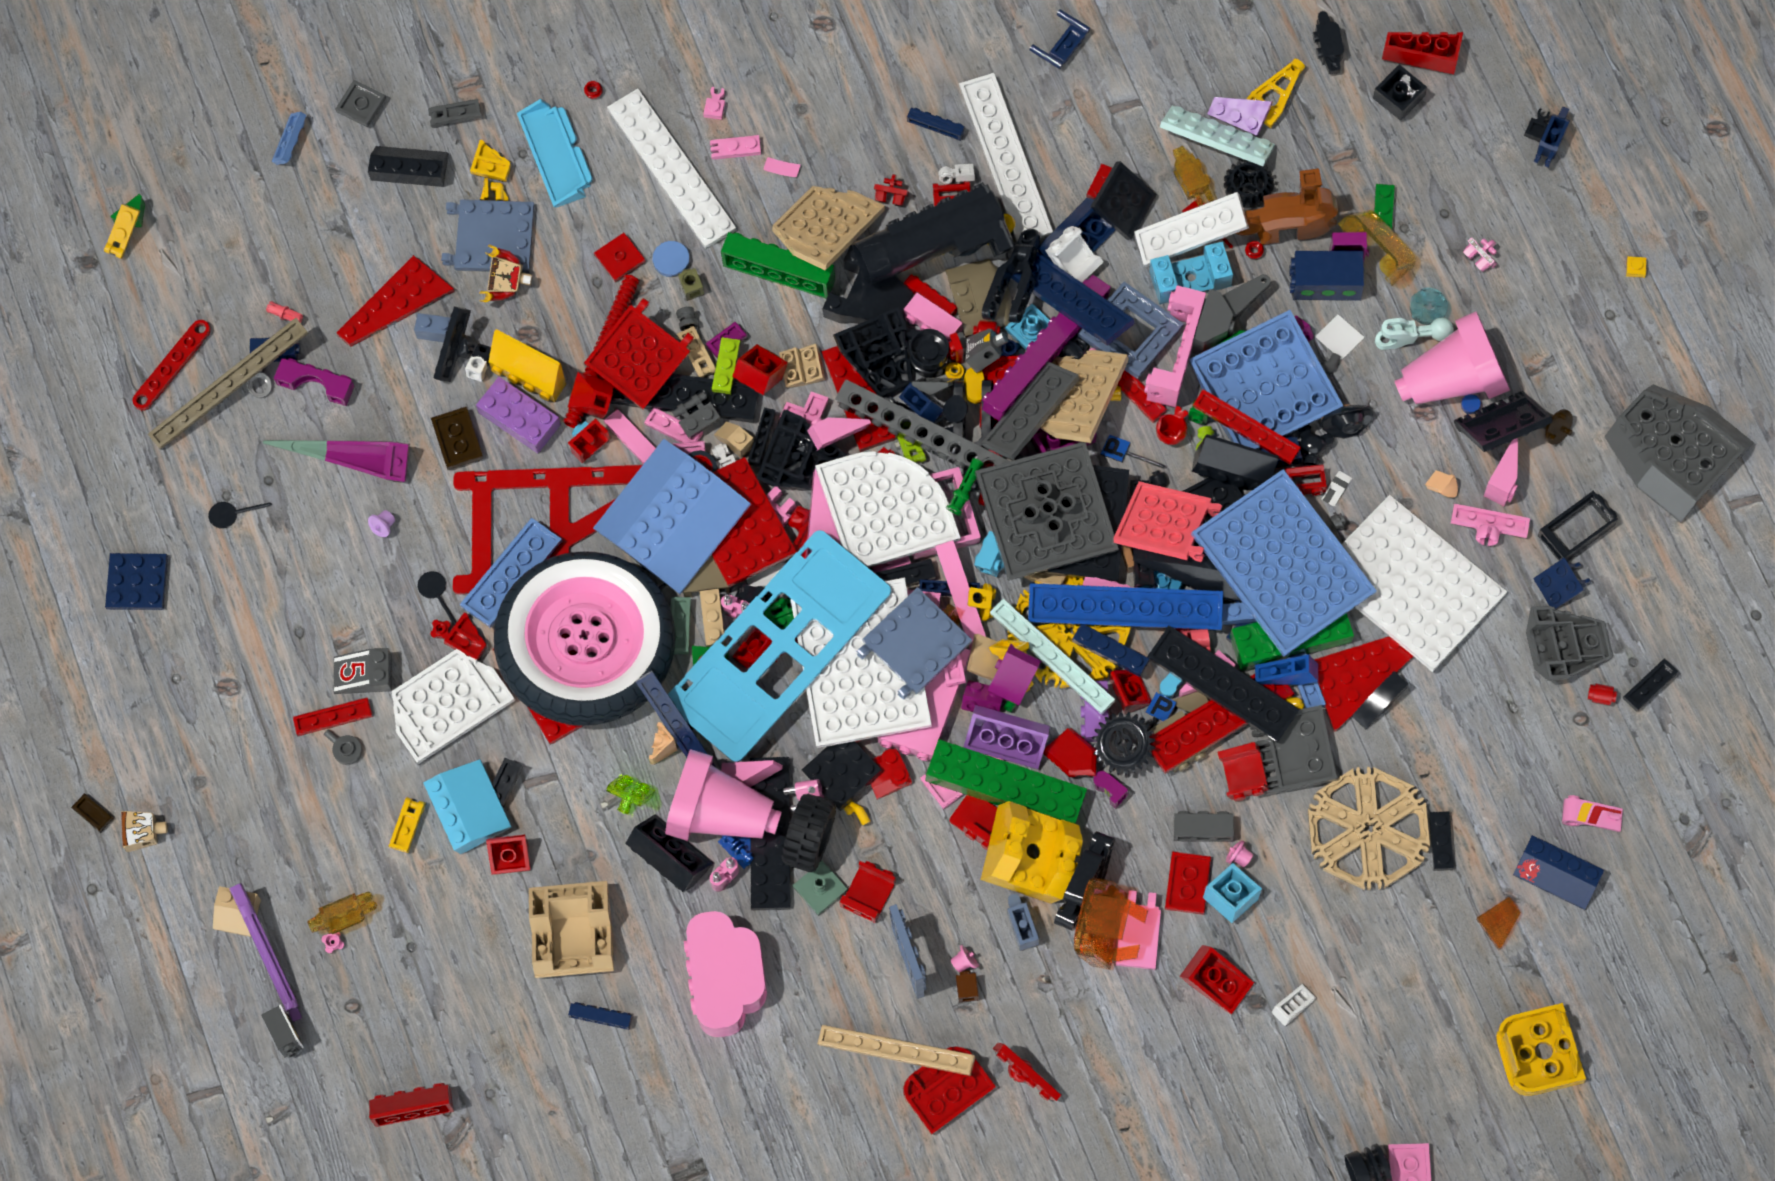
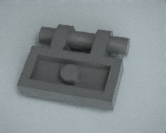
M704 392L699 395L695 394L691 397V400L685 404H679L678 408L672 411L675 418L681 414L683 415L684 419L679 421V425L689 439L721 419L711 402L705 406L702 404V401L707 398ZM696 405L698 410L689 415L687 411Z

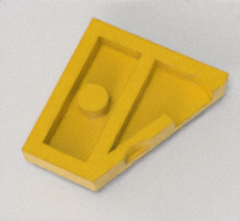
M480 140L470 173L506 182L511 163L506 158L501 157L496 150L487 146L483 140Z

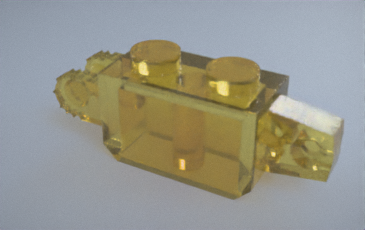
M370 892L357 896L353 893L318 908L320 913L309 919L307 923L312 933L327 930L328 934H335L363 922L365 919L364 915L377 909V904L371 901L373 895Z

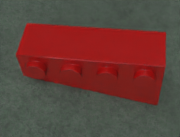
M1388 32L1382 60L1454 74L1463 32H1457V34H1448V32H1440V34H1429V32H1422V34Z

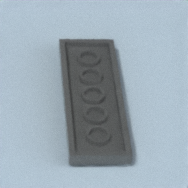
M1048 362L982 441L983 447L1014 460L1080 380L1079 375Z

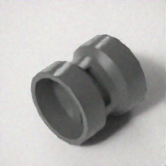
M682 307L676 311L677 319L680 320L679 327L681 331L693 326L695 329L698 327L697 319L694 318L695 311L693 307Z

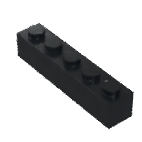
M764 407L748 459V463L751 466H761L776 417V410Z

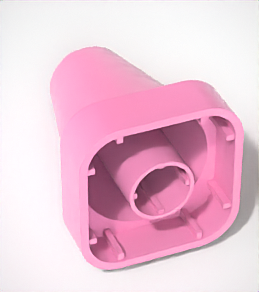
M1476 311L1455 320L1458 327L1456 331L1401 369L1403 377L1394 382L1403 402L1413 398L1415 404H1421L1480 392H1486L1488 398L1491 399L1510 391L1491 342Z
M690 749L669 811L665 834L686 841L689 840L691 833L760 839L763 838L765 831L775 834L782 812L772 809L774 801L712 766L713 756Z

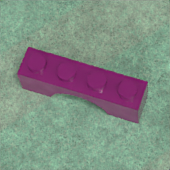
M291 358L288 360L281 359L274 376L278 386L295 390L306 382H317L326 388V395L330 402L347 406L354 389L351 378L346 375L338 376L327 369H323V371L316 369L311 364H299L298 361Z

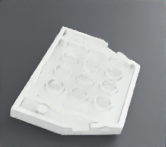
M458 649L392 691L396 733L417 764H420L515 701L494 668L477 661V659L466 656L465 653Z

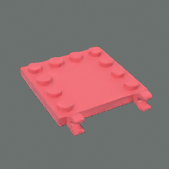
M1138 482L1115 533L1114 543L1187 560L1190 556L1195 561L1202 562L1204 548L1193 546L1195 539L1192 537L1191 532L1203 524L1207 513L1214 517L1222 512V505L1212 503L1211 498Z

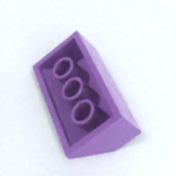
M975 705L964 748L1038 769L1050 726Z

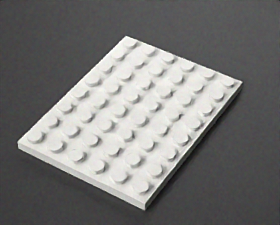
M1391 495L1341 544L1377 590L1375 594L1355 608L1432 672L1507 593L1505 589Z
M905 578L885 581L891 588L890 596L806 688L817 748L932 727L925 687L918 694L912 691L902 700L897 695V691L906 684L873 651L863 660L857 656L856 652L861 646L865 645L862 639L908 597ZM791 600L793 616L795 618L802 608ZM812 620L797 636L798 644L812 656H816L834 635L817 620Z

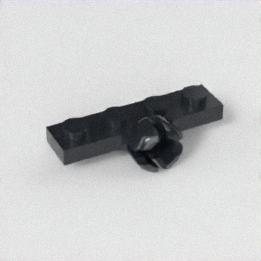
M454 306L435 368L434 379L451 382L457 359L459 357L466 358L473 353L472 350L468 349L469 347H475L474 341L470 336L465 335L471 310Z

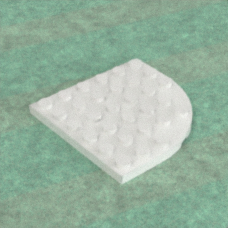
M871 451L852 454L815 465L841 545L866 567L876 566L935 548L937 545L952 540L955 542L961 539L953 514L946 509L949 503L943 490L929 473L915 462L896 454Z

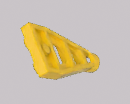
M1296 58L1252 91L1247 97V100L1265 101L1262 99V96L1269 90H1273L1280 95L1278 103L1275 106H1271L1264 122L1269 128H1272L1282 115L1296 81L1305 69V65ZM1281 77H1285L1290 81L1285 90L1275 84Z

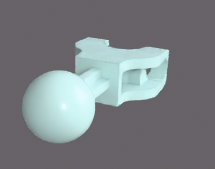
M1403 318L1387 319L1383 322L1381 331L1375 337V344L1381 350L1397 349L1407 344H1414L1417 337L1431 336L1436 341H1442L1453 333L1454 328L1451 321L1446 318H1437L1430 325L1416 326L1415 320L1408 321ZM1385 337L1390 340L1388 343H1383L1380 338Z

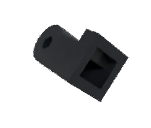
M742 583L735 597L738 600L751 603L765 587H753ZM767 592L764 595L765 603L772 596L770 592Z

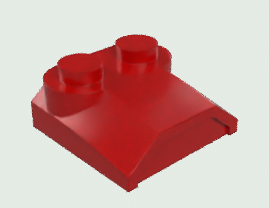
M896 748L885 750L882 755L872 759L883 771L870 784L877 800L912 784L907 768Z

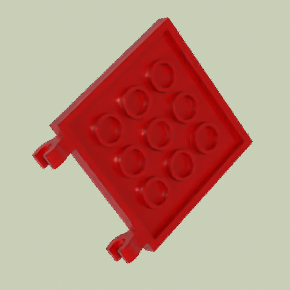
M644 298L636 308L632 305L628 307L584 362L588 368L642 410L646 408L690 353L687 347L694 340V337L687 333L682 341L678 342L642 314L649 306V302Z

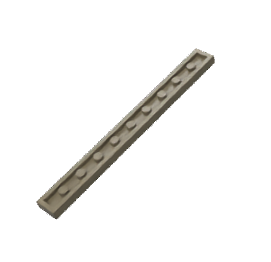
M297 318L293 319L149 432V437L161 450L308 334L307 330Z

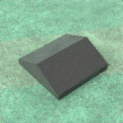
M922 377L912 381V386L932 395L954 385V381H959V378Z

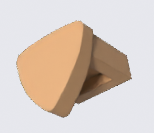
M1436 470L1425 484L1427 489L1440 493L1443 496L1451 498L1457 496L1458 486L1455 475H1448Z

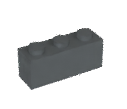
M1179 811L1174 813V841L1233 842V814H1229V812L1220 811L1217 814H1209L1208 811H1199L1197 814H1190L1189 811Z

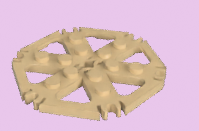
M1357 767L1356 776L1354 775L1353 768L1337 778L1338 781L1329 783L1317 791V795H1314L1313 799L1318 801L1319 804L1316 806L1310 804V810L1308 809L1311 854L1319 851L1313 857L1314 860L1318 857L1324 859L1319 864V867L1322 868L1328 864L1327 867L1323 868V871L1365 890L1364 882H1367V890H1370L1371 883L1374 882L1378 885V890H1380L1382 886L1381 881H1383L1385 889L1422 864L1425 857L1419 854L1420 851L1426 853L1429 851L1430 839L1426 802L1420 805L1424 798L1422 797L1417 800L1413 797L1418 793V790L1414 789L1415 786L1375 767L1372 768L1373 775H1371L1370 767H1367L1366 774H1361L1360 768ZM1376 782H1384L1400 791V796L1377 810ZM1347 783L1352 784L1355 788L1357 811L1331 799V793ZM1414 813L1419 818L1420 837L1415 839L1390 826L1407 815ZM1319 819H1326L1347 830L1326 844H1321L1318 840L1317 821ZM1365 824L1368 826L1374 825L1372 832L1369 830L1363 832L1366 827ZM1381 846L1404 856L1407 859V864L1391 875H1386L1383 872ZM1360 847L1362 875L1355 877L1340 870L1336 865L1337 861Z

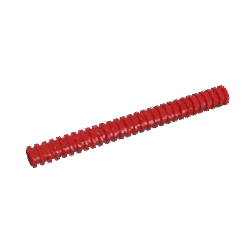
M624 275V280L621 282L622 285L619 287L620 290L617 291L618 295L615 296L609 315L606 318L607 320L604 322L605 326L602 327L603 331L600 332L601 336L598 337L599 341L596 342V346L593 349L598 346L628 309V305L631 304L630 300L633 299L637 285L640 283L635 276ZM587 366L585 367L586 372H583V374L599 378V375ZM568 408V413H566V418L563 419V422L567 426L575 428L582 421L581 418L584 414L583 412Z

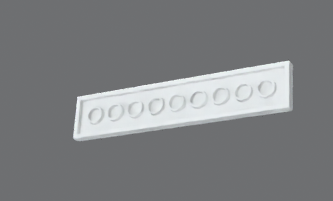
M991 73L959 83L962 96L1006 214L1011 215L1015 219L1013 234L1016 242L1021 232L1027 229L1037 230L1041 239L1048 237L1053 230L995 74Z
M639 89L634 90L607 107L608 112L705 250L727 237L728 232L734 233L737 231L731 219Z

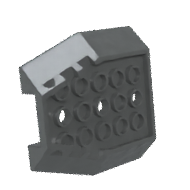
M1654 384L1643 390L1619 416L1605 435V439L1636 487L1680 523L1729 467L1754 444L1752 440L1711 407ZM1647 412L1651 415V419L1644 420L1641 414ZM1673 436L1679 437L1680 440H1681V443H1680V444H1674V443H1672L1671 437H1673ZM1706 460L1710 463L1711 467L1703 468L1700 462Z

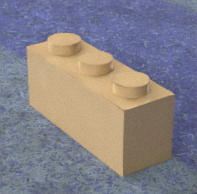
M719 589L700 591L706 647H711L724 634ZM724 640L721 644L726 647V641Z

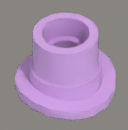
M386 510L377 516L372 514L368 518L370 529L379 537H387L390 534L389 528L395 522L394 516Z

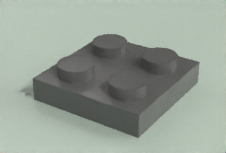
M353 80L335 110L337 113L368 127L385 101L386 96Z

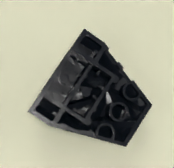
M899 307L833 334L841 354L878 396L881 397L908 385L910 382L912 383L911 364L907 355V348L909 346L905 338L906 323Z
M784 409L756 479L774 487L812 489L815 465L845 457L847 454L834 443L817 450L807 431L811 425L802 416Z

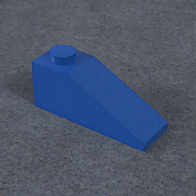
M1308 654L1255 665V681L1259 684L1302 685L1317 682L1318 663Z

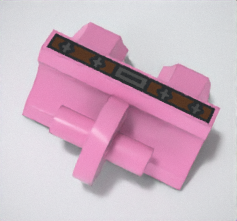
M1472 237L1468 240L1469 245L1463 252L1470 260L1477 253L1482 256L1475 263L1482 272L1490 266L1494 268L1497 265L1487 254L1488 252L1492 255L1497 253L1493 248L1496 244L1494 240L1487 242L1485 239H1482L1480 243L1484 246L1483 248Z

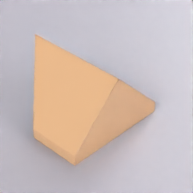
M660 722L657 723L658 733H655L652 746L654 748L653 753L649 756L650 764L653 765L677 751L675 739Z

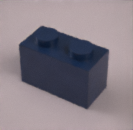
M911 382L899 396L915 413L933 423L944 410L925 392L912 386Z

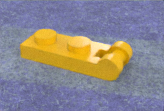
M121 204L104 252L108 254L113 253L116 257L122 259L140 210ZM115 241L121 243L119 248L113 246Z
M405 798L389 843V848L405 853L409 852L426 802H416L412 798ZM410 808L416 809L415 813H410Z

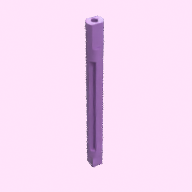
M239 883L229 888L286 1012H289L293 1022L301 1019L302 1015L298 1009L297 1000L243 884Z

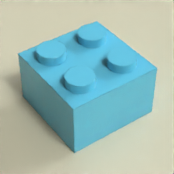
M1232 863L1206 886L1203 898L1228 921L1233 923L1259 899L1262 888Z

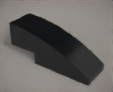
M1393 671L1357 709L1352 718L1365 730L1368 729L1407 689L1408 683Z

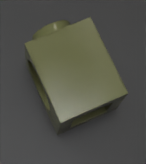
M696 268L686 269L678 274L679 282L687 301L704 295L703 286ZM688 281H694V282H695V283L692 284V285H687V284H686Z

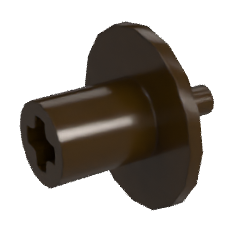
M1561 409L1554 415L1546 411L1552 417L1553 423L1548 424L1543 429L1546 430V441L1552 445L1562 442L1567 435L1573 433L1571 430L1573 416L1566 409Z

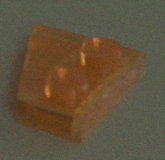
M1508 897L1477 917L1476 920L1495 947L1500 950L1521 912L1511 898Z

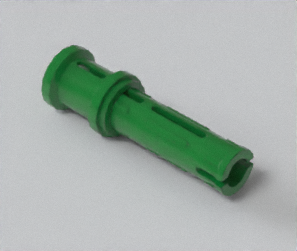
M976 458L972 459L959 488L954 490V496L950 504L946 506L948 511L956 515H962L961 510L965 502L969 500L968 494L976 480L975 471L981 469L984 464L982 461Z

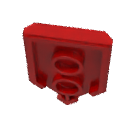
M1067 728L1043 751V755L1068 777H1077L1078 775L1096 776L1097 755H1093L1096 749L1072 728Z

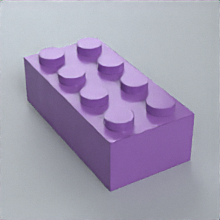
M501 377L495 380L476 404L480 415L537 454L561 426L558 416Z

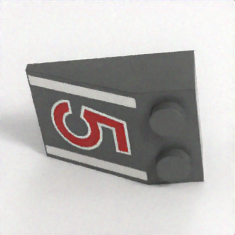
M389 648L366 649L334 656V694L392 691V655Z

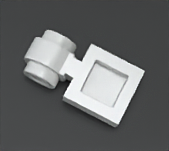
M973 164L954 165V169L945 166L938 172L939 180L943 184H950L953 178H956V182L975 181Z
M718 444L712 449L715 459H720L716 461L718 469L735 462L733 454L727 457L730 453L726 444Z

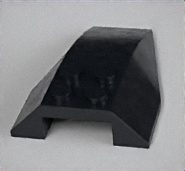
M1195 541V543H1194L1193 546H1199V545H1198V543ZM1138 548L1134 550L1133 561L1155 572H1161L1166 577L1174 578L1188 587L1191 586L1197 590L1223 591V598L1242 602L1204 551L1202 553L1204 554L1202 562H1198L1190 556L1187 560Z

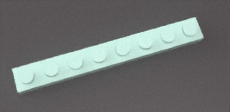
M1004 599L990 611V615L1019 641L1029 642L1028 649L1101 715L1115 702V699Z

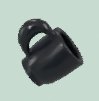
M1075 337L1074 340H1070L1064 346L1059 356H1074L1072 359L1079 360L1086 354L1085 351L1087 350L1088 343L1079 337Z

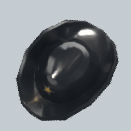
M1343 404V407L1322 417L1321 425L1323 431L1331 434L1333 437L1344 439L1357 436L1370 423L1373 417V408L1367 405Z

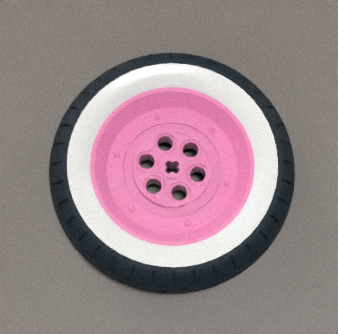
M580 551L565 553L542 561L529 569L507 592L500 605L494 626V652L497 665L504 681L513 694L528 708L541 716L570 725L590 726L618 720L640 708L648 700L637 685L636 680L652 670L662 685L669 672L675 651L676 638L673 616L665 596L656 583L642 570L626 560L599 552ZM580 619L582 622L574 624L573 620ZM594 621L601 623L599 626L592 625ZM567 633L570 637L564 639L561 635ZM601 638L608 639V641L605 643H602L599 640ZM571 650H576L578 653L576 655H570L568 652ZM595 652L597 655L589 657L588 653Z

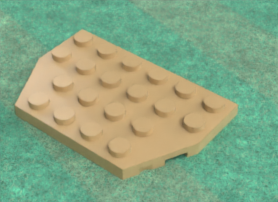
M812 186L773 224L772 231L794 256L826 270L885 211V205L855 191L847 190V193L835 192L833 188Z
M1089 350L1079 360L1072 359L1074 356L1055 358L1052 362L1053 364L1078 374L1080 380L1040 428L1055 438L1091 443L1128 363V354Z

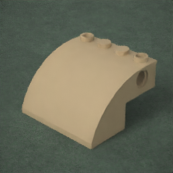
M607 881L529 888V921L532 932V965L535 978L614 971L612 921Z

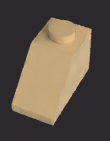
M726 421L714 434L719 441L726 444L740 458H743L752 449L753 437L738 425Z

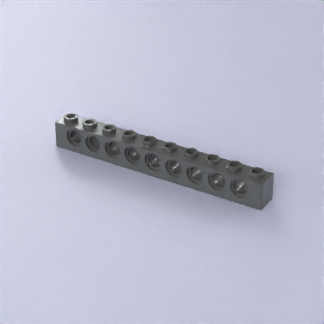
M846 379L835 398L840 408L846 411L851 409L855 411L856 416L865 419V417L871 419V423L881 428L882 425L887 427V431L893 435L898 436V434L905 436L904 440L914 444L917 442L921 444V448L927 452H931V450L937 452V456L947 461L949 458L955 461L954 465L959 468H969L971 464L969 457L971 455H977V459L984 463L981 469H984L989 463H993L995 466L1010 462ZM857 397H861V403L858 405H854V399ZM877 405L878 410L875 413H870V408ZM895 414V417L892 421H886L887 415ZM905 422H911L909 429L904 430L902 428ZM922 430H927V436L920 438L919 433ZM939 438H943V445L936 446V441ZM954 447H961V451L958 454H952Z

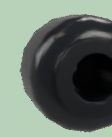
M1157 470L1152 472L1153 475L1149 477L1150 484L1166 487L1169 484L1166 472Z

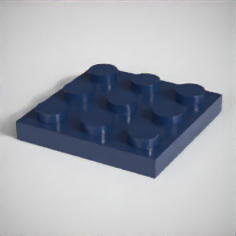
M110 553L105 608L107 610H164L168 555Z

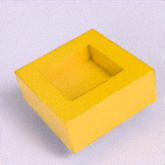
M1627 256L1626 276L1645 278L1646 258Z

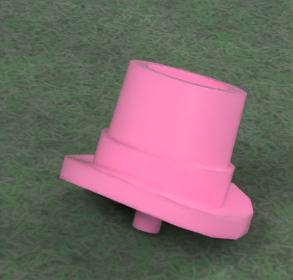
M1241 840L1233 847H1230L1226 858L1227 863L1230 864L1233 861L1243 868L1249 863L1253 854L1243 846L1245 841Z
M963 944L960 945L961 951L951 959V963L959 973L970 967L974 969L979 967L978 961L974 958L975 954L973 952L970 953Z

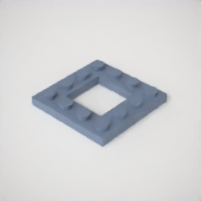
M1123 282L1107 301L1123 312L1129 309L1155 328L1154 331L1135 352L1117 339L1107 346L1083 328L1078 333V337L1098 351L1128 354L1129 360L1124 370L1138 379L1178 334L1184 324L1129 284Z
M897 904L889 907L891 928L916 998L919 999L925 997L924 990H927L926 974L923 965H918L916 960L919 957L916 946H911L910 939H912L909 927L906 928L904 912L902 909H898Z

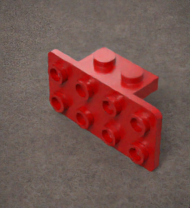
M966 795L951 815L949 822L964 832L965 836L970 840H976L985 850H988L997 808L988 801Z

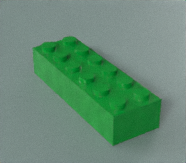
M728 232L721 249L723 267L827 299L829 292L831 293L835 283L833 264L826 270H823L794 256L788 249H781L771 243L769 245L762 243L756 238L749 239L740 233L733 234Z
M1347 613L1285 657H1283L1258 622L1232 628L1230 633L1231 643L1240 671L1253 669L1258 664L1287 659L1288 657L1305 652L1308 655L1350 644L1354 637Z

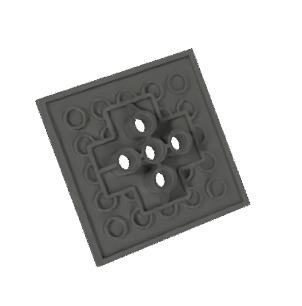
M1085 442L975 471L1008 581L1119 550L1117 543H1114V532ZM1043 487L1047 493L1040 494L1037 488ZM1067 500L1071 506L1064 507L1061 501ZM1043 506H1050L1052 512L1044 511ZM1025 511H1032L1034 513V516L1027 517L1025 515ZM1048 524H1056L1058 530H1051Z

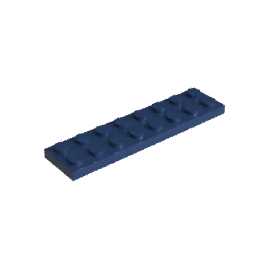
M1037 252L1032 268L1036 281L1032 293L1107 346L1135 324L1134 319ZM1022 273L1011 276V279L1019 283Z

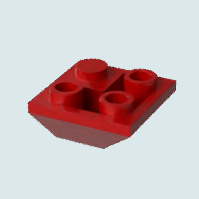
M577 372L567 407L603 419L608 412L613 386L605 380Z

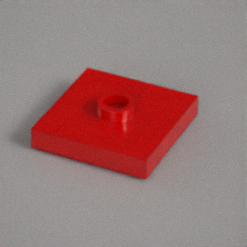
M624 232L594 252V256L614 282H617L624 275L629 274L646 262Z

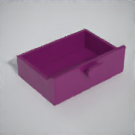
M1332 233L1329 251H1363L1364 264L1365 255L1369 257L1367 233Z
M1010 644L1003 660L999 658L994 667L998 670L988 691L1020 705L1041 661Z

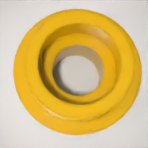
M956 362L948 364L945 369L946 377L959 378L960 380L964 375L963 366ZM952 369H957L958 372H957V373H952L951 370H952Z

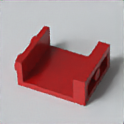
M1251 742L1217 752L1219 760L1223 762L1229 792L1226 793L1231 800L1241 801L1246 796H1260L1264 794V791L1269 790L1260 748L1257 743Z
M860 861L858 864L859 869L846 895L842 896L839 904L841 908L876 923L896 883V877L886 869H883V871L877 869L876 865L869 861L865 863Z

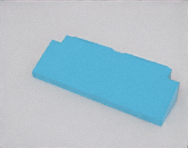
M539 99L519 111L517 116L553 207L557 208L585 198L584 189L591 186L590 183L593 177L581 148L574 145L577 137L566 110L563 107L558 108L556 106L551 108L549 103Z

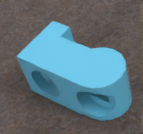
M1169 673L1160 683L1159 693L1172 699L1176 695V690L1184 682Z

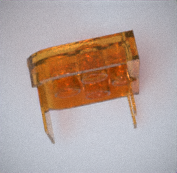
M1093 877L1089 880L1084 892L1075 930L1074 949L1076 954L1090 966L1110 970L1112 962L1136 959L1138 957L1140 945L1115 947L1117 939H1123L1128 915L1145 924L1148 910L1127 899L1128 894L1114 881Z

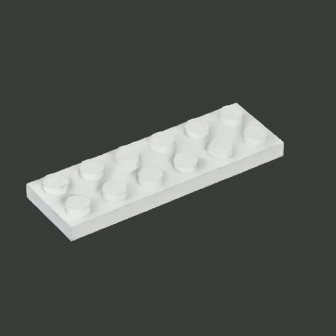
M1236 192L1134 232L1143 265L1148 267L1150 266V259L1166 255L1172 258L1248 229L1249 226L1240 195Z

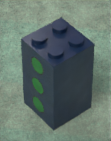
M1295 251L1289 266V276H1291L1289 291L1293 294V300L1361 301L1364 287L1363 251Z

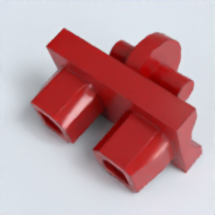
M892 174L891 179L884 178V183L890 184V187L879 184L874 185L876 201L886 203L887 193L894 194L892 204L903 206L909 191L895 188V186L902 187L903 181L896 180V174Z

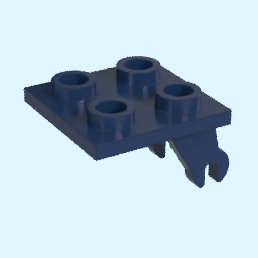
M1563 558L1533 578L1549 606L1555 607V609L1559 608L1583 592L1586 584L1592 582L1590 578L1585 580L1577 579L1573 571L1582 566L1580 562L1569 564L1567 559Z

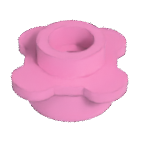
M338 931L322 937L327 953H332L334 950L344 947Z

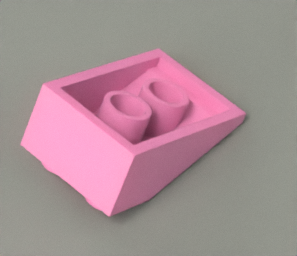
M1518 438L1511 441L1490 478L1484 497L1503 507L1507 501H1512L1518 487L1515 484L1518 470Z

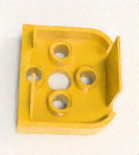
M1563 1003L1507 1017L1500 1024L1496 1034L1498 1049L1511 1088L1518 1094L1534 1096L1585 1082L1586 1077ZM1533 1028H1541L1543 1030V1034L1537 1035L1534 1032ZM1559 1042H1566L1568 1049H1561ZM1547 1044L1552 1050L1551 1057L1548 1059L1539 1058L1535 1053L1536 1046ZM1527 1051L1530 1058H1522L1520 1052ZM1545 1066H1553L1555 1072L1548 1073L1545 1070Z

